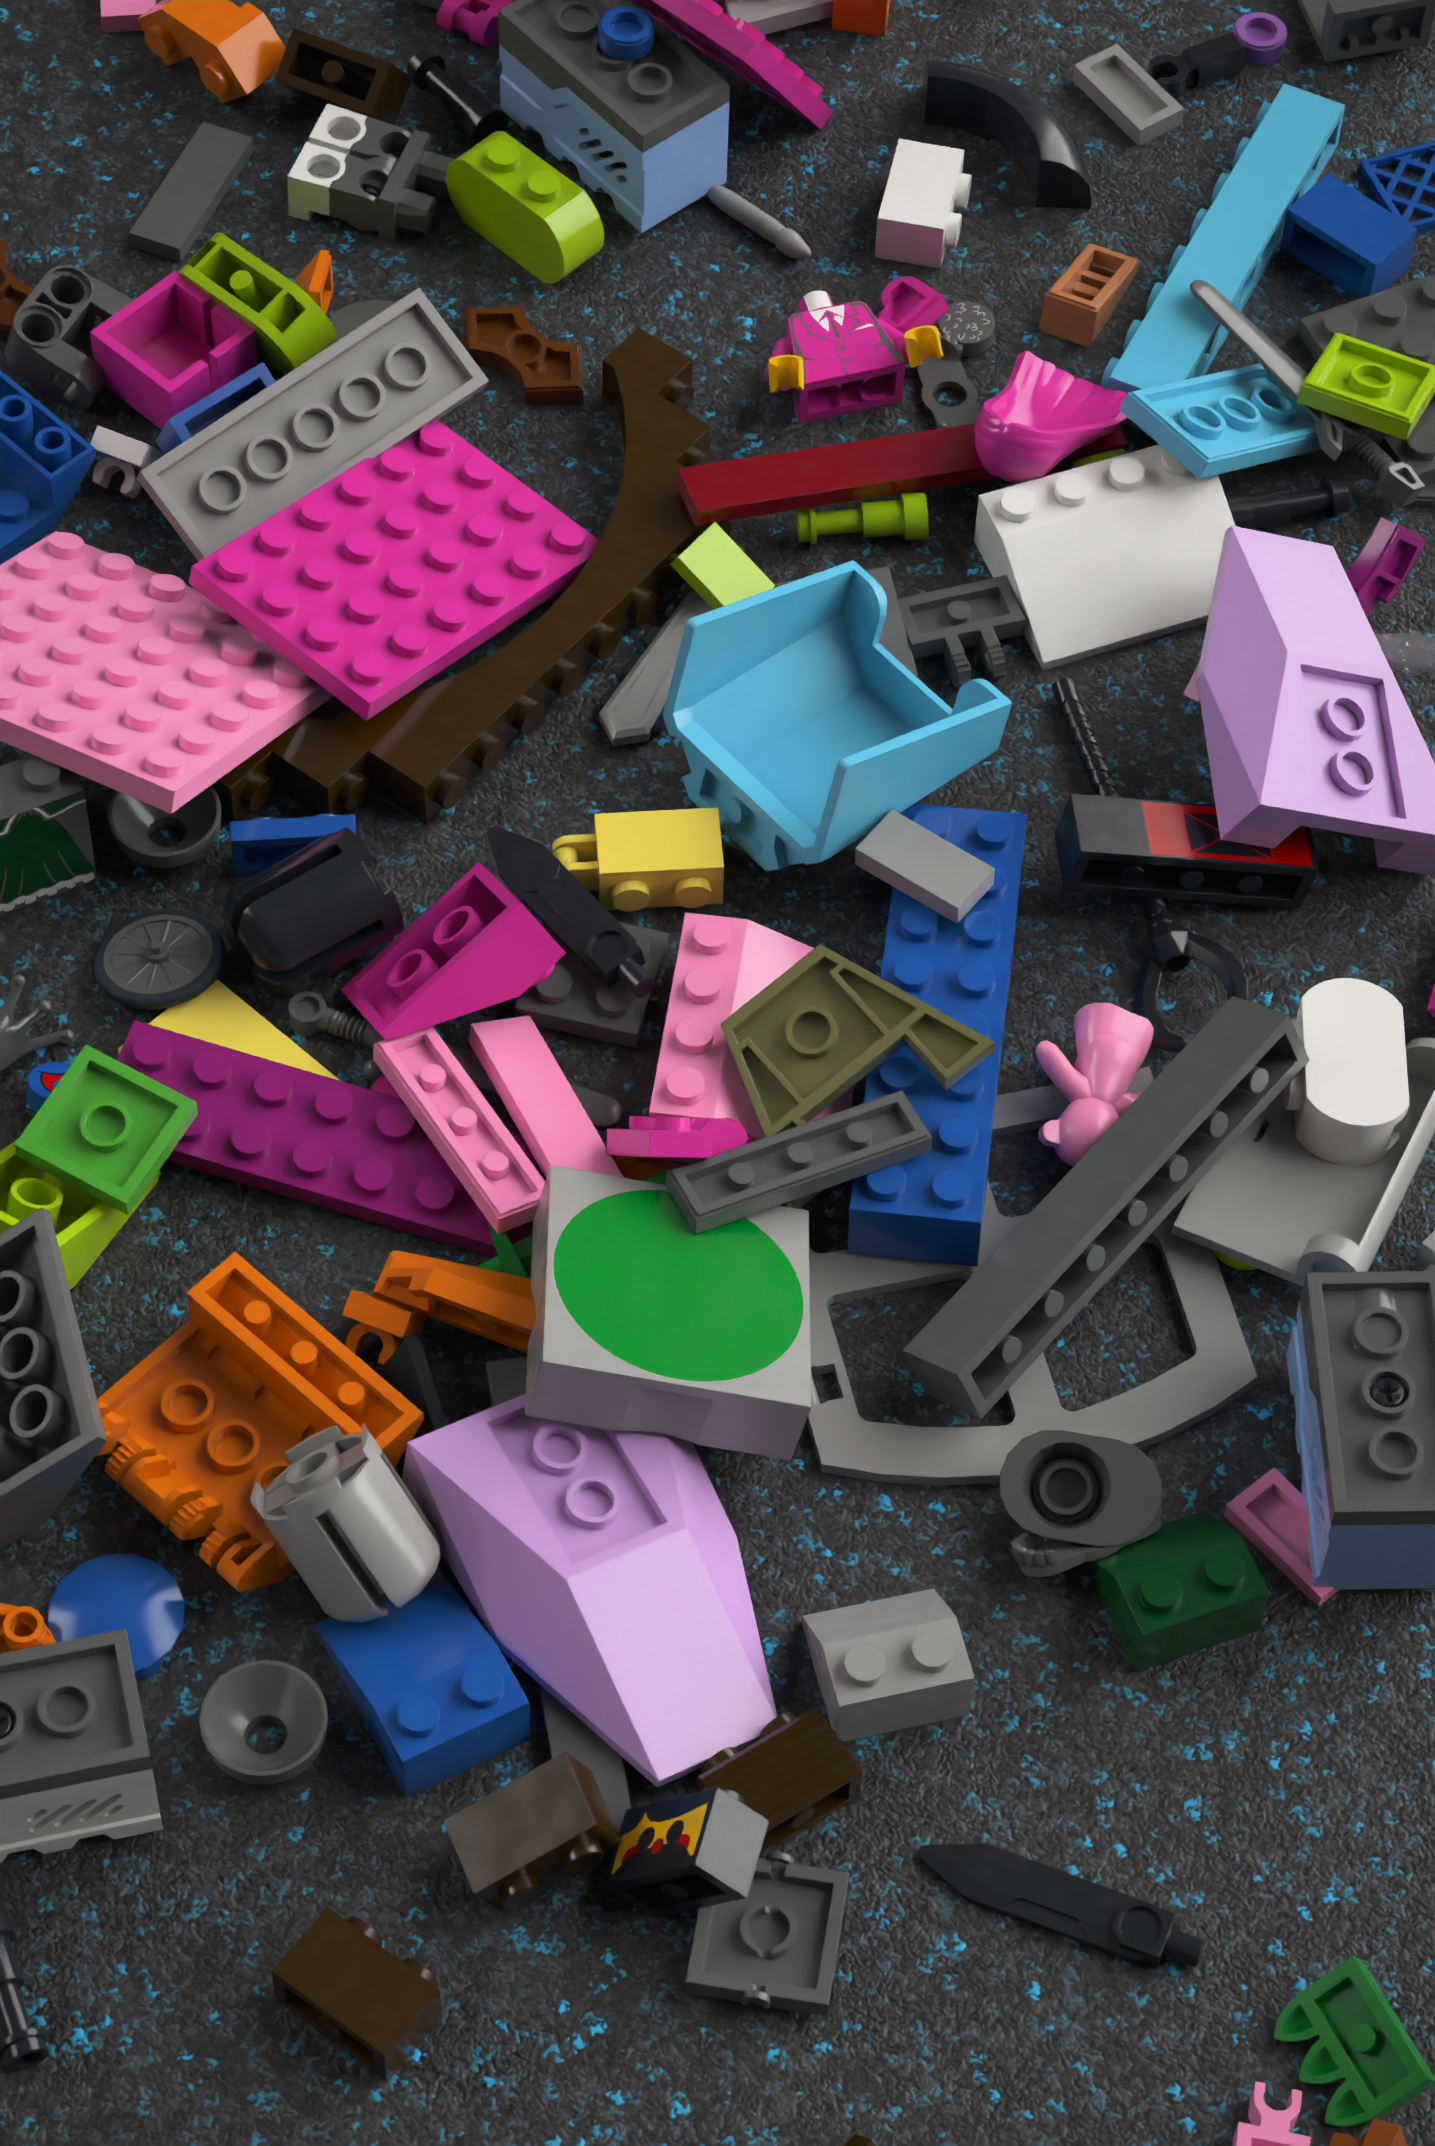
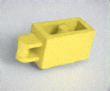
M718 807L594 814V834L566 835L556 839L552 844V854L588 891H598V901L606 910L619 909L632 912L654 907L682 906L685 908H699L704 905L723 904L724 860Z

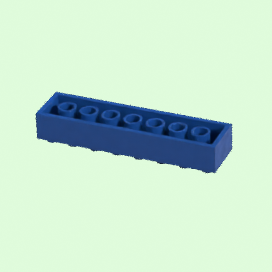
M914 803L905 809L902 815L995 868L994 884L958 924L892 887L880 978L993 1040L996 1051L947 1090L939 1084L905 1045L867 1074L864 1103L902 1090L932 1136L930 1152L853 1179L849 1208L848 1253L978 1267L1024 862L1027 814Z

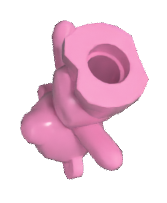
M1112 1003L1088 1004L1076 1013L1073 1027L1078 1056L1074 1066L1070 1064L1059 1047L1048 1040L1037 1044L1035 1050L1038 1062L1060 1093L1071 1102L1057 1120L1048 1121L1038 1131L1039 1141L1045 1146L1054 1147L1060 1160L1072 1167L1076 1165L1143 1093H1130L1127 1091L1132 1085L1136 1072L1143 1063L1151 1046L1154 1027L1147 1018L1126 1011Z

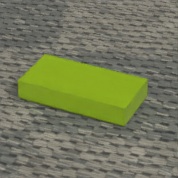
M716 522L670 564L713 610L771 590L775 586Z

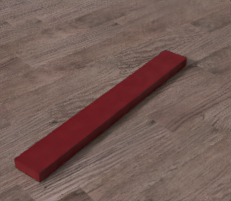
M975 423L678 468L675 483L696 526L997 479L998 477L988 473L978 458L975 448ZM1119 426L1111 433L1076 450L1059 462L1052 470L1071 467L1074 461L1117 449L1127 451L1129 443Z

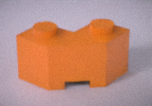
M162 0L136 19L145 32L144 37L147 45L154 54L162 58L166 66L192 57L200 69V77L203 84L211 93L218 97L222 104L247 95L278 71L286 49L264 12L249 2L239 7L230 0Z

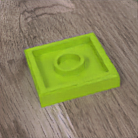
M1335 333L1302 383L1297 403L1407 440L1435 394V366L1341 333Z

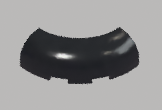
M926 61L924 75V124L952 127L972 133L985 140L996 137L1015 152L1014 161L1020 166L1032 187L1035 207L1091 209L1092 198L1089 176L1083 154L1067 127L1044 103L1019 85L991 72L952 62Z

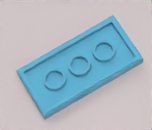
M1260 363L1127 392L1119 408L1122 413L1199 479L1321 450L1311 416Z

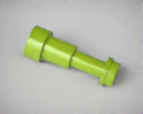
M925 492L903 493L900 495V500L861 502L860 509L815 512V507L796 510L798 542H810V545L817 544V535L862 532L863 538L903 535L904 541L928 539L929 522Z

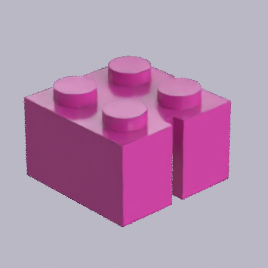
M176 271L90 331L93 360L104 371L107 384L105 387L161 430L168 419L258 365L255 330L222 305L217 304L212 308L211 297Z

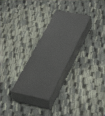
M203 121L129 231L130 246L181 263L253 154V137Z

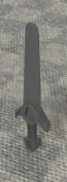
M1202 280L1193 281L1190 284V291L1297 401L1301 385L1308 374L1216 288ZM1300 404L1314 422L1321 449L1333 461H1336L1342 451H1351L1379 479L1377 482L1379 491L1401 507L1415 501L1425 485L1410 465L1403 462L1396 463L1375 443H1383V436L1392 435Z

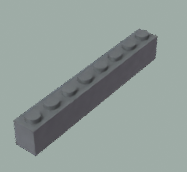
M1234 996L1225 1003L903 1349L906 1358L927 1395L981 1419L1310 1061L1288 1014Z

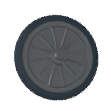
M181 909L153 910L123 921L104 937L94 957V975L101 990L119 1004L143 1010L165 1009L188 1002L208 989L217 979L223 968L226 949L219 930L203 916Z

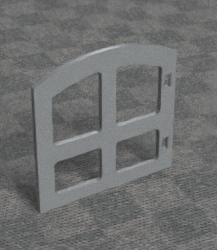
M1150 1067L1138 1069L1134 1081L1127 1092H1143L1154 1081ZM1055 1084L997 1095L992 1138L1040 1129L1046 1122L1057 1120L1071 1102L1060 1093ZM987 1180L978 1267L848 1253V1249L821 1254L814 1252L809 1246L812 1407L806 1421L821 1472L876 1482L947 1486L1000 1483V1471L1007 1454L1021 1439L1039 1431L1065 1430L1112 1438L1142 1449L1163 1441L1206 1419L1254 1387L1257 1381V1374L1214 1251L1172 1234L1173 1225L1190 1192L1143 1243H1151L1159 1249L1195 1355L1155 1379L1116 1397L1078 1411H1067L1059 1403L1049 1368L1042 1352L1006 1391L1005 1395L1013 1421L1008 1425L920 1427L870 1422L862 1419L856 1407L828 1307L837 1302L955 1279L968 1281L1029 1214L1015 1217H1006L1000 1214ZM791 1201L784 1203V1206L793 1208ZM833 1372L840 1398L828 1400L820 1404L812 1374L821 1375Z

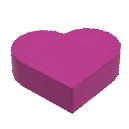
M911 276L900 277L890 282L883 290L881 303L884 309L879 314L878 319H883L905 333L915 327L932 325L949 310V307L941 294L917 278Z

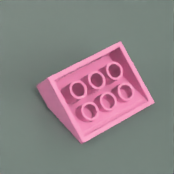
M685 912L649 1116L690 1117V1121L694 1117L732 1118V1120H739L740 1124H745L744 1128L747 1137H749L746 1144L765 1138L723 1035L720 1023L812 951L813 947L748 919ZM855 1084L809 1122L852 1108ZM656 1157L667 1161L683 1163H693L698 1160L704 1159L682 1157Z

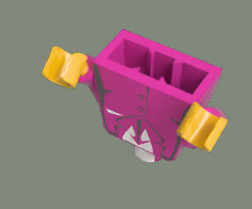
M821 290L813 291L803 296L799 301L798 309L800 313L792 314L787 319L786 336L775 342L764 371V377L769 385L770 393L791 389L798 424L902 402L905 364L916 367L921 364L924 358L943 357L938 328L932 325L912 328L903 333L883 319L876 318L869 306L864 302L854 301L834 306L827 292Z

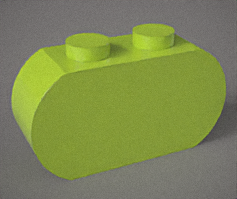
M497 131L490 134L448 165L446 169L447 190L456 211L465 224L546 284L557 283L602 249L604 244L603 224L594 203L585 190L506 132Z
M215 233L178 271L180 275L211 297L212 308L220 304L254 329L257 356L284 375H287L325 350L337 338L336 330L331 321L306 292L222 233Z

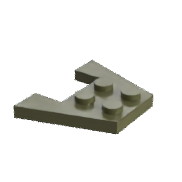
M821 944L720 1023L723 1035L765 1137L809 1122L903 1045L913 1053L945 1090L949 1089L996 1051L993 1040ZM823 1190L792 1200L793 1208H802Z

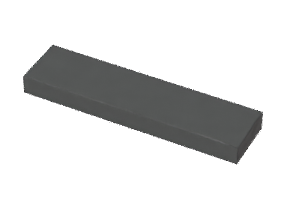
M901 1090L713 1155L712 1158H704L667 1171L665 1186L695 1235L930 1152L932 1136Z

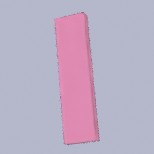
M531 1016L472 1023L468 1041L545 1178H547L550 1165L623 1177L612 1156L607 1155V1148Z
M431 1026L390 1041L383 1040L374 1043L373 1060L409 1108L496 1233L500 1234L533 1221L545 1180L434 1027Z

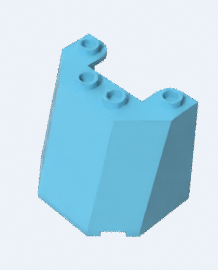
M854 560L692 617L685 625L663 717L669 736H675L683 744L691 770L690 774L682 777L688 797L699 808L718 807L720 828L765 871L778 870L789 865L805 863V865L814 864L829 859L871 832L892 809L898 813L904 811L998 750L1011 710L1012 702L990 682L979 678L968 681L960 687L952 709L879 643L887 613L885 591Z

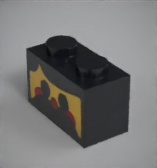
M717 1786L707 1787L704 1791L676 1798H662L656 1803L628 1809L625 1812L619 1831L623 1843L614 1847L603 1886L653 1918L745 1899L748 1897L769 1820L744 1805L745 1801L738 1793Z

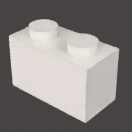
M904 139L898 140L877 218L875 258L941 269L946 246L956 248L959 238L962 214L955 213L956 207L966 208L969 199L972 175L963 173L965 150Z

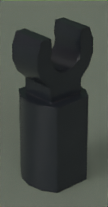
M1231 32L1182 51L1180 56L1168 54L1154 57L1149 61L1148 74L1154 80L1166 78L1163 80L1162 88L1175 99L1180 97L1185 92L1186 87L1190 85L1193 88H1197L1244 70L1246 65L1245 48L1234 33Z

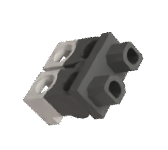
M327 103L309 136V143H305L287 176L288 216L310 221L314 212L345 220L354 228L362 231L373 232L378 230L379 238L392 242L395 241L402 227L428 234L437 212V197L420 193V191L424 189L447 196L446 169L455 159L431 152L430 134L414 130L413 134L399 126Z

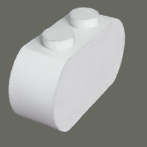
M1336 978L1323 981L1310 988L1303 995L1295 1024L1293 1023L1310 1061L1284 1088V1109L1294 1111L1295 1136L1301 1145L1315 1156L1338 1165H1369L1384 1159L1396 1148L1400 1138L1402 1123L1410 1105L1403 1006L1388 991L1364 980Z

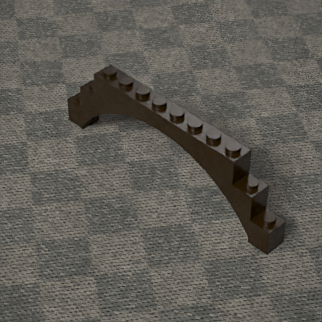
M640 327L602 360V399L615 408L624 446L623 477L614 511L598 546L578 577L542 617L503 648L467 670L424 690L403 696L367 721L354 711L325 717L301 719L212 784L221 803V817L229 823L230 821H241L251 810L256 811L262 808L270 799L275 788L314 815H342L347 809L353 810L357 808L366 798L370 788H372L427 825L443 808H452L462 797L466 786L482 771L493 769L502 758L505 749L521 733H530L538 725L544 711L560 696L566 697L571 694L579 684L582 675L598 659L601 661L607 659L614 652L620 638L636 623L643 624L654 612L657 603L672 588L678 589L686 583L684 578L670 564L713 524L694 525L675 483L678 468L710 464L713 461L711 454V426L686 412L694 396V388L692 387L693 360ZM730 520L716 522L730 536L732 530Z

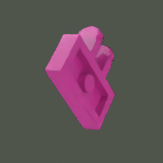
M629 1116V1129H607V1155L712 1158L713 1155L745 1145L749 1137H747L744 1128L745 1124H740L739 1120H732V1118L694 1117L690 1121V1117Z

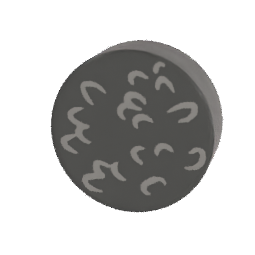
M960 301L948 305L949 310L938 319V332L941 333V336L949 334L950 339H957V345L961 344L963 346L961 357L977 356L987 351L992 345L994 338L995 319L993 314L983 305L971 301Z

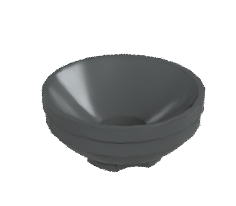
M211 785L170 814L116 790L108 806V823L116 845L131 860L150 867L173 868L200 858L212 847L217 840L221 828V803L216 790ZM164 826H175L186 834L180 843L171 847H161L154 844L150 840V836L155 830Z
M259 1660L232 1668L217 1679L208 1690L202 1703L199 1722L202 1741L206 1750L221 1771L236 1780L248 1784L269 1785L296 1777L313 1763L320 1754L326 1739L328 1712L326 1700L320 1687L307 1673L296 1666L281 1661ZM263 1723L276 1724L285 1730L287 1734L286 1742L281 1749L272 1754L256 1753L246 1744V1737L252 1728Z

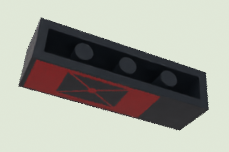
M1071 794L1054 833L1064 891L1300 909L1319 871L1310 827L1300 825L1274 849L1221 840L1215 804Z

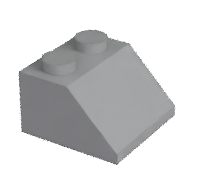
M934 1588L802 1616L801 1623L831 1729L835 1730L839 1740L844 1742L969 1715L975 1677L957 1617Z

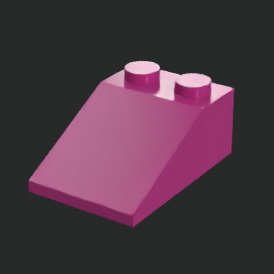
M478 862L340 990L386 1041H390L519 997L529 987L543 982L553 971L555 963L566 952L526 907Z

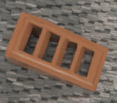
M1091 243L1088 244L1045 294L1040 329L1046 334L1084 347L1090 346L1104 328L1138 272L1140 261Z

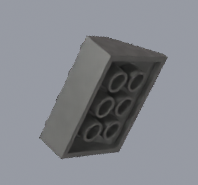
M42 1207L0 1234V1550L46 1523L107 1442L51 1213Z

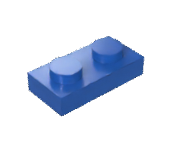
M318 814L313 817L282 819L259 817L247 821H230L234 878H247L330 832L336 833L348 827L356 834L355 814Z

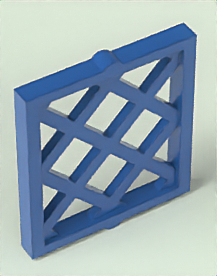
M1435 141L1406 149L1398 148L1391 153L1360 160L1358 169L1383 208L1417 228V233L1435 228V208L1418 203L1423 193L1435 197V187L1427 185L1431 176H1435ZM1424 155H1433L1429 165L1413 160V158ZM1394 163L1399 164L1394 174L1378 169L1379 167ZM1409 167L1424 172L1421 181L1417 182L1402 177L1405 168ZM1379 179L1389 182L1386 190L1380 183ZM1400 185L1415 190L1411 200L1393 195L1396 186ZM1395 205L1406 208L1403 216L1400 215ZM1414 211L1430 216L1429 218L1414 222L1409 221Z

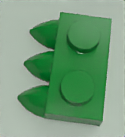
M1352 1956L1294 1996L1279 2015L1273 2035L1276 2040L1300 2042L1312 2039L1318 2035L1320 2037L1310 2048L1303 2060L1299 2074L1301 2082L1326 2084L1342 2078L1346 2080L1337 2088L1330 2099L1324 2119L1326 2124L1349 2127L1373 2120V2118L1383 2120L1435 2084V2077L1367 1967L1359 1958Z

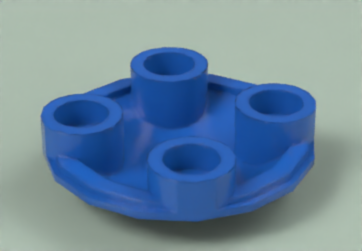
M106 1554L81 1563L61 1580L50 1600L48 1628L56 1642L126 1629L135 1678L145 1679L153 1676L160 1670L163 1665V1658L172 1651L184 1628L185 1602L177 1581L158 1563L135 1554Z

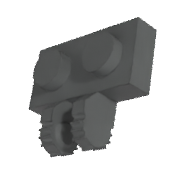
M1006 575L898 599L913 658L943 653L946 670L956 689L960 688L964 683L971 681V667L963 649L966 647L979 645L981 661L991 681L1002 679L1007 674L1005 655L1000 647L999 640L1024 635L1025 617Z

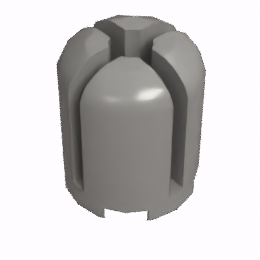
M363 1423L362 1433L343 1435L338 1426L334 1425L309 1436L284 1453L290 1466L273 1480L266 1491L263 1490L258 1481L255 1483L250 1496L254 1509L324 1612L341 1623H363L386 1616L388 1614V1605L381 1596L384 1592L389 1600L396 1607L400 1608L420 1594L436 1572L440 1561L439 1536Z

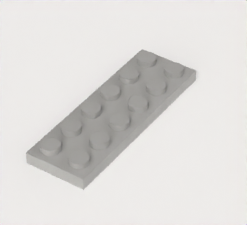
M419 287L142 469L136 479L199 562L365 458L377 457L385 450L418 433L424 426L434 423L483 390L489 380Z

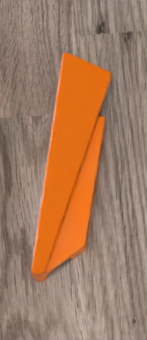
M399 1250L390 1253L373 1290V1296L528 1353V1342L536 1318L535 1301L530 1287L531 1278Z

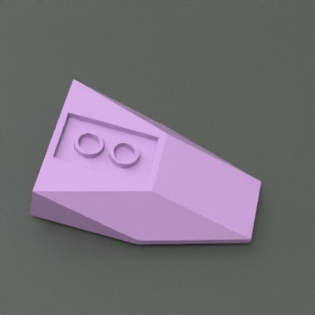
M1231 525L1224 535L1197 673V684L1220 839L1274 849L1300 825L1373 838L1379 867L1430 875L1435 871V763L1334 547Z
M526 1394L407 1442L402 1481L439 1536L442 1555L491 1638L503 1653L658 1788L702 1768L714 1754L727 1747H735L740 1751L760 1740V1733L763 1728L778 1716L738 1540L692 1442L655 1432L614 1431L525 1416Z

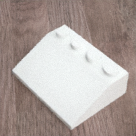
M1155 445L979 495L974 542L993 578L1007 576L1025 617L1024 636L1042 670H1046L1207 623L1225 531L1231 525L1235 526L1218 475L1199 479L1162 446Z

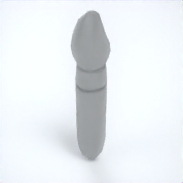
M713 185L709 189L707 196L711 203L760 237L775 244L782 254L801 260L811 256L810 248L795 230L785 228L773 217L732 190L720 185Z

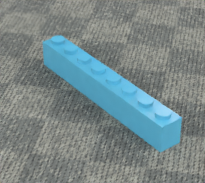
M1285 83L1272 103L1265 101L1262 104L1255 120L1252 138L1244 136L1241 139L1234 155L1233 170L1230 174L1222 172L1212 193L1211 207L1209 210L1201 208L1197 213L1190 231L1189 244L1187 247L1179 245L1176 248L1168 268L1167 281L1165 284L1157 282L1154 285L1147 301L1145 318L1143 321L1135 319L1132 322L1124 341V353L1120 359L1115 357L1110 359L1104 371L1101 386L1127 393L1205 375L1229 331L1190 291V284L1195 280L1209 283L1240 312L1242 311L1281 244L1287 208L1315 185L1338 145L1345 110L1344 104ZM1127 418L1123 422L1127 425L1141 429L1129 418Z

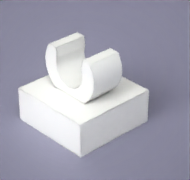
M97 425L90 445L104 459L99 461L94 468L93 482L107 489L112 475L117 471L123 470L125 479L121 485L120 492L134 499L142 488V485L136 479L139 472L164 455L149 444Z

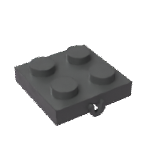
M619 922L636 939L638 946L642 949L645 964L641 967L654 979L652 990L644 997L636 998L620 981L608 988L543 923V928L566 954L555 963L553 971L543 982L529 987L518 997L515 1005V1017L530 1015L535 1025L539 1027L637 1048L650 1006L657 1008L661 998L663 981H659L669 949V933Z
M770 1852L766 1855V1859L758 1858L747 1898L699 1908L685 1993L741 2002L745 2006L755 2004L763 2006L764 2009L773 2007L827 2016L850 1873L794 1864V1858L782 1852ZM775 1861L783 1862L786 1864V1867H776L772 1863Z

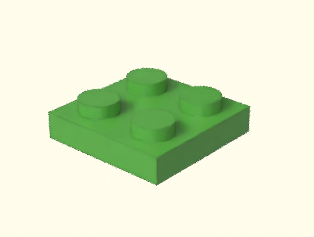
M86 1044L14 1144L17 1157L128 1215L198 1115L197 1102Z

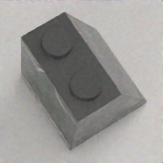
M35 755L0 766V915L96 881L97 875L85 793L76 773Z

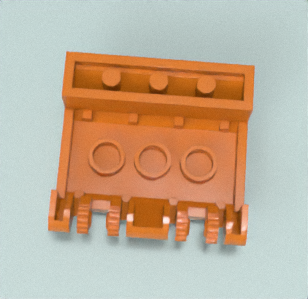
M234 1252L186 1293L190 1321L97 1399L107 1442L96 1456L112 1453L105 1465L106 1469L104 1471L116 1483L122 1482L123 1489L163 1525L170 1524V1531L180 1540L183 1539L185 1541L187 1538L191 1540L208 1536L205 1542L202 1543L198 1555L210 1567L217 1565V1573L238 1592H244L279 1583L295 1569L254 1509L250 1500L252 1490L257 1481L263 1490L266 1491L273 1480L290 1466V1463L284 1456L285 1452L309 1436L334 1425L338 1426L343 1435L362 1433L363 1423L395 1468L407 1448V1442L412 1440L423 1422L424 1414L239 1254Z

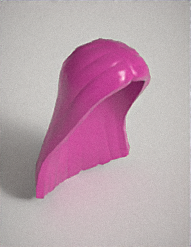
M1024 351L1017 355L1007 385L995 397L986 400L979 411L974 428L975 448L978 458L988 473L1012 484L1044 477L1067 456L1111 433L1128 418L1119 410L1127 393L1104 388L1082 378H1075L1070 373L1056 368L1054 364L1043 361L1029 351Z

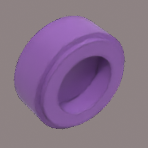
M1253 12L1241 16L1235 22L1233 33L1245 48L1246 62L1268 64L1278 60L1283 55L1287 29L1279 18L1264 12Z

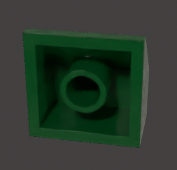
M1207 1511L1163 1524L1155 1533L1121 1547L1117 1552L1108 1557L1083 1563L1134 1672L1260 1630L1270 1593L1241 1534Z

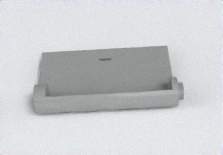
M1416 1038L1405 1046L1410 1105L1402 1123L1398 1145L1387 1157L1368 1165L1344 1166L1315 1156L1302 1146L1295 1136L1294 1111L1284 1109L1283 1089L1193 1187L1173 1225L1172 1234L1300 1286L1304 1285L1306 1273L1368 1272L1435 1133V1038ZM1262 1128L1266 1129L1264 1135L1261 1133Z

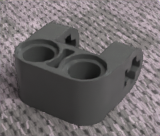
M69 265L54 267L45 274L17 310L5 349V360L16 374L23 376L65 405L74 409H88L107 385L106 376L94 360L72 347V344L82 331L90 335V331L133 300L113 287L86 274L82 269Z

